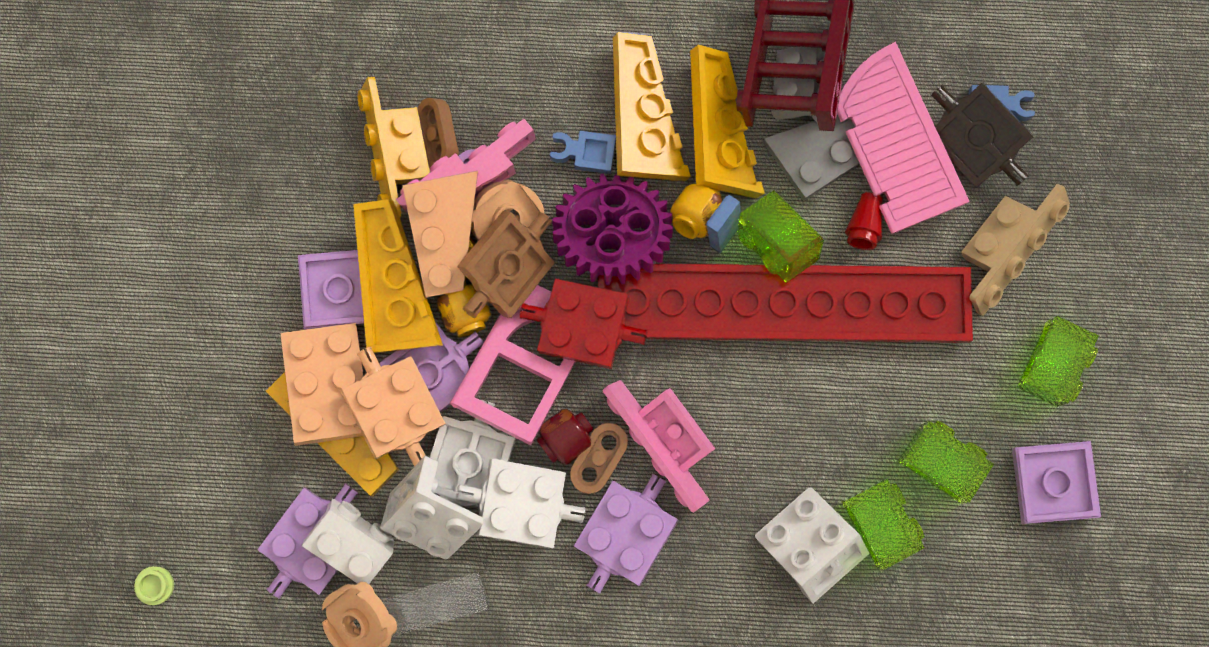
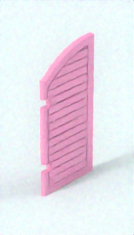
M896 42L882 48L864 61L850 76L840 93L837 115L840 122L851 119L855 128L849 129L845 133L874 196L885 193L889 201L880 205L879 208L891 234H894L963 206L970 201Z

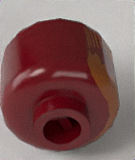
M561 409L543 422L539 430L540 437L536 440L553 464L559 461L563 465H568L591 446V438L588 434L594 429L582 412L574 415L568 409Z

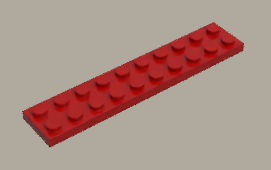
M653 264L652 273L647 272L643 268L640 269L639 280H636L631 274H626L625 284H621L618 276H612L610 284L606 285L604 275L598 276V288L628 294L629 299L625 312L626 326L648 330L647 338L645 339L970 343L973 341L972 302L970 300L972 293L971 267Z

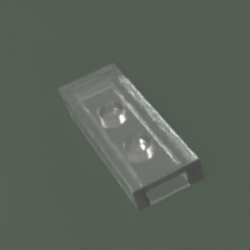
M480 572L381 600L389 614L397 622V631L392 637L489 609Z

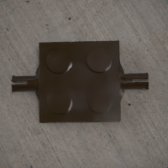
M984 83L977 86L968 96L958 100L943 85L937 88L940 94L937 91L931 94V97L945 110L935 128L951 162L976 188L991 175L1001 171L1016 186L1029 177L1014 159L1019 150L1034 135Z

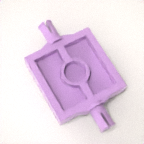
M436 322L443 346L395 351L379 364L380 366L393 365L411 356L441 413L451 406L450 402L470 368L466 356L483 345V341L474 331L469 337L456 344V342L445 335Z
M652 474L642 493L630 491L612 481L574 547L589 555L598 565L586 586L591 589L594 588V591L601 593L611 574L624 576L638 586H641L679 521L663 511L655 502L662 487L666 484L665 480L661 478L658 480V476Z
M345 483L335 497V500L340 503L342 501L350 503L358 492L352 489L343 500L351 489ZM306 487L302 489L257 549L272 560L280 570L270 586L267 587V591L273 593L282 582L273 594L279 599L292 580L305 584L320 595L338 571L302 547L304 539L326 512L327 506L330 503V500L318 497Z

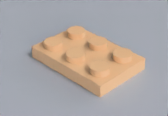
M356 323L280 333L294 445L298 446L363 436L341 392L342 388L361 380L363 377L362 362L359 356H357L360 348Z

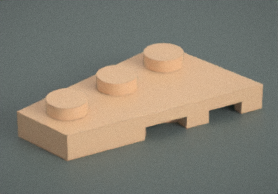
M478 171L402 185L426 297L462 291L464 288L465 275L457 266L468 254Z

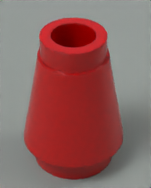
M871 192L861 194V198L845 230V234L848 236L847 243L850 246L861 250H873L876 248L877 243L882 240V212L879 206L882 205L883 198L880 195L874 196Z

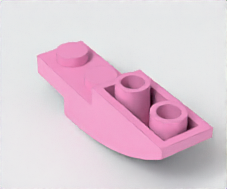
M525 119L521 120L518 124L511 122L498 133L497 136L499 138L488 147L481 145L469 155L468 159L470 161L466 164L462 162L456 153L450 158L444 156L430 167L431 172L420 181L414 179L408 184L478 171L475 197H477L488 185L507 180L516 174L510 159L536 140L534 130ZM402 188L400 191L401 196L396 200L403 210L408 213Z

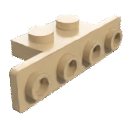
M1056 184L1037 210H1033L1005 196L961 251L965 260L988 271L970 295V300L976 313L984 316L990 307H995L999 303L1003 290L1012 279L1019 277L1025 267V262L1031 254L1044 245L1047 234L1055 223L1065 218L1070 202L1064 186Z

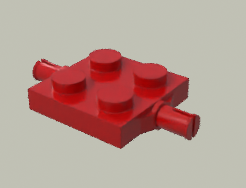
M556 278L550 299L544 308L523 303L521 306L522 310H520V319L541 322L542 332L537 348L538 353L612 369L616 351L623 340L645 345V338H647L648 332L646 329L626 326L625 312L629 299L628 294Z

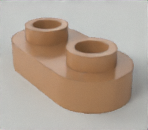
M425 98L418 106V115L430 168L437 160L444 156L450 158L455 153L458 155L459 149L449 105L443 99Z
M604 423L595 428L590 436L591 446L578 455L572 465L570 478L578 491L584 494H594L601 491L625 454L628 446L627 435L616 424ZM607 436L613 437L616 440V446L612 450L604 449L601 444L603 438ZM592 468L596 471L597 477L593 482L583 480L582 473L585 469Z

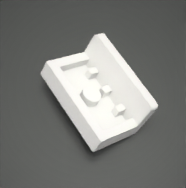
M332 499L327 506L326 512L304 539L302 547L357 584L359 582L370 584L393 554L395 541L392 539V534L381 530L380 524L373 523L372 525L361 518V513L352 504L345 501L340 503Z

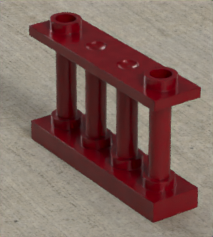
M755 0L754 14L757 21L744 89L738 90L736 98L737 111L742 112L746 127H753L756 109L811 112V116L817 117L819 131H834L855 6L854 0H828V2ZM774 15L827 17V20L830 21L829 29H824L823 33L771 31ZM768 46L822 48V52H825L824 61H818L817 64L765 62ZM762 77L815 79L817 83H820L819 92L813 93L812 97L759 94Z

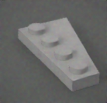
M838 115L836 116L834 131H819L818 124L814 121L764 138L763 140L764 145L803 201L860 165L845 133L847 130L855 128L851 119L840 122Z

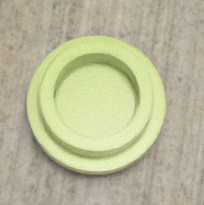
M153 566L144 569L135 580L134 589L136 596L147 605L164 603L170 598L174 590L172 575L162 567Z

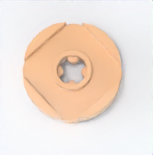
M509 179L495 182L485 187L474 200L471 230L476 240L479 241L504 210H514V216L520 223L529 227L540 212L544 213L543 204L536 193L525 185Z
M359 582L356 585H343L329 594L323 602L322 610L326 608L327 619L322 622L323 629L333 647H388L391 643L392 635L397 631L395 618L389 614L383 602L375 594L372 586L366 582ZM355 619H357V621L359 622V624H360L359 627H357V626L354 624L353 621H354Z

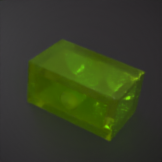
M774 190L742 211L739 216L737 234L741 243L746 248L753 249L762 258L765 267L771 273L778 274L785 283L820 259L824 239Z
M1059 316L1046 321L1016 388L1056 407L1068 404L1069 401L1074 402L1083 386V382L1079 380L1085 367L1089 368L1097 356L1098 348L1094 346L1099 335Z
M936 420L934 424L930 421L921 424L898 462L959 503L971 502L994 466V463L986 459L988 453L974 443L967 442L965 445L953 437L955 431L940 421Z
M885 479L841 501L877 569L885 570L925 548L921 539L925 538L923 530L914 517L909 519L902 506L906 503V500L897 484L893 483L891 485L888 479Z

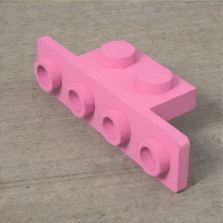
M621 380L605 387L603 393L607 397L608 406L615 414L621 416L629 426L631 437L637 444L643 446L651 456V462L655 470L660 475L665 476L671 483L677 500L683 506L688 507L693 513L709 502V498L688 469L715 450V447L671 388L665 390L642 408Z

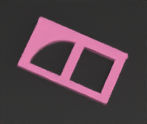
M537 285L524 303L544 308L550 299L551 291ZM520 306L512 318L499 315L450 404L454 408L532 445L576 361L563 359L561 365L557 366L509 342L508 339L518 329L535 322L523 318L520 319V310H522ZM498 356L551 382L529 424L476 398Z

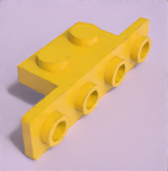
M367 77L361 90H358L357 98L360 111H365L367 124L364 126V137L366 145L372 146L374 159L371 160V174L373 180L379 182L381 193L378 194L377 201L387 199L394 201L398 215L401 218L400 204L396 200L398 198L396 184H406L414 179L420 181L430 173L418 109L414 107L381 110L375 77Z

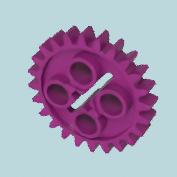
M602 173L600 174V183L596 184L587 177L586 188L583 189L579 185L574 184V196L563 194V205H556L555 207L556 217L552 218V226L554 230L553 242L557 244L558 256L565 255L566 267L577 264L576 273L578 276L584 274L587 270L590 271L591 282H594L599 275H604L606 285L610 284L612 276H618L621 284H625L626 274H631L636 280H639L641 268L652 273L653 261L662 263L663 251L670 250L673 226H671L672 213L667 212V201H659L658 190L647 193V181L642 182L639 186H635L634 177H629L626 182H621L620 176H617L616 173L613 181H607L606 176ZM613 204L620 205L619 207H610ZM587 224H588V225H592V227H590V228H582V227H580V226H582V225H587ZM635 228L645 229L641 232L633 231ZM606 249H616V250H617L616 252H613V253L604 252V250H606Z

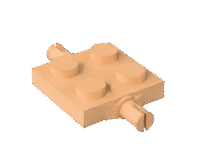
M367 347L365 351L363 349L357 353L367 373L361 380L342 388L341 392L374 458L377 459L391 451L406 449L415 467L426 456L419 442L426 434L444 426L446 423L411 356L393 365L380 366L372 347Z

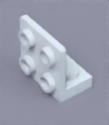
M424 456L390 492L380 529L394 535V537L401 541H407L426 550L433 556L448 559L482 527L484 518L434 494L438 486V479L435 478L438 462Z
M807 488L755 534L757 541L792 576L802 593L813 604L870 554L860 534L813 488Z

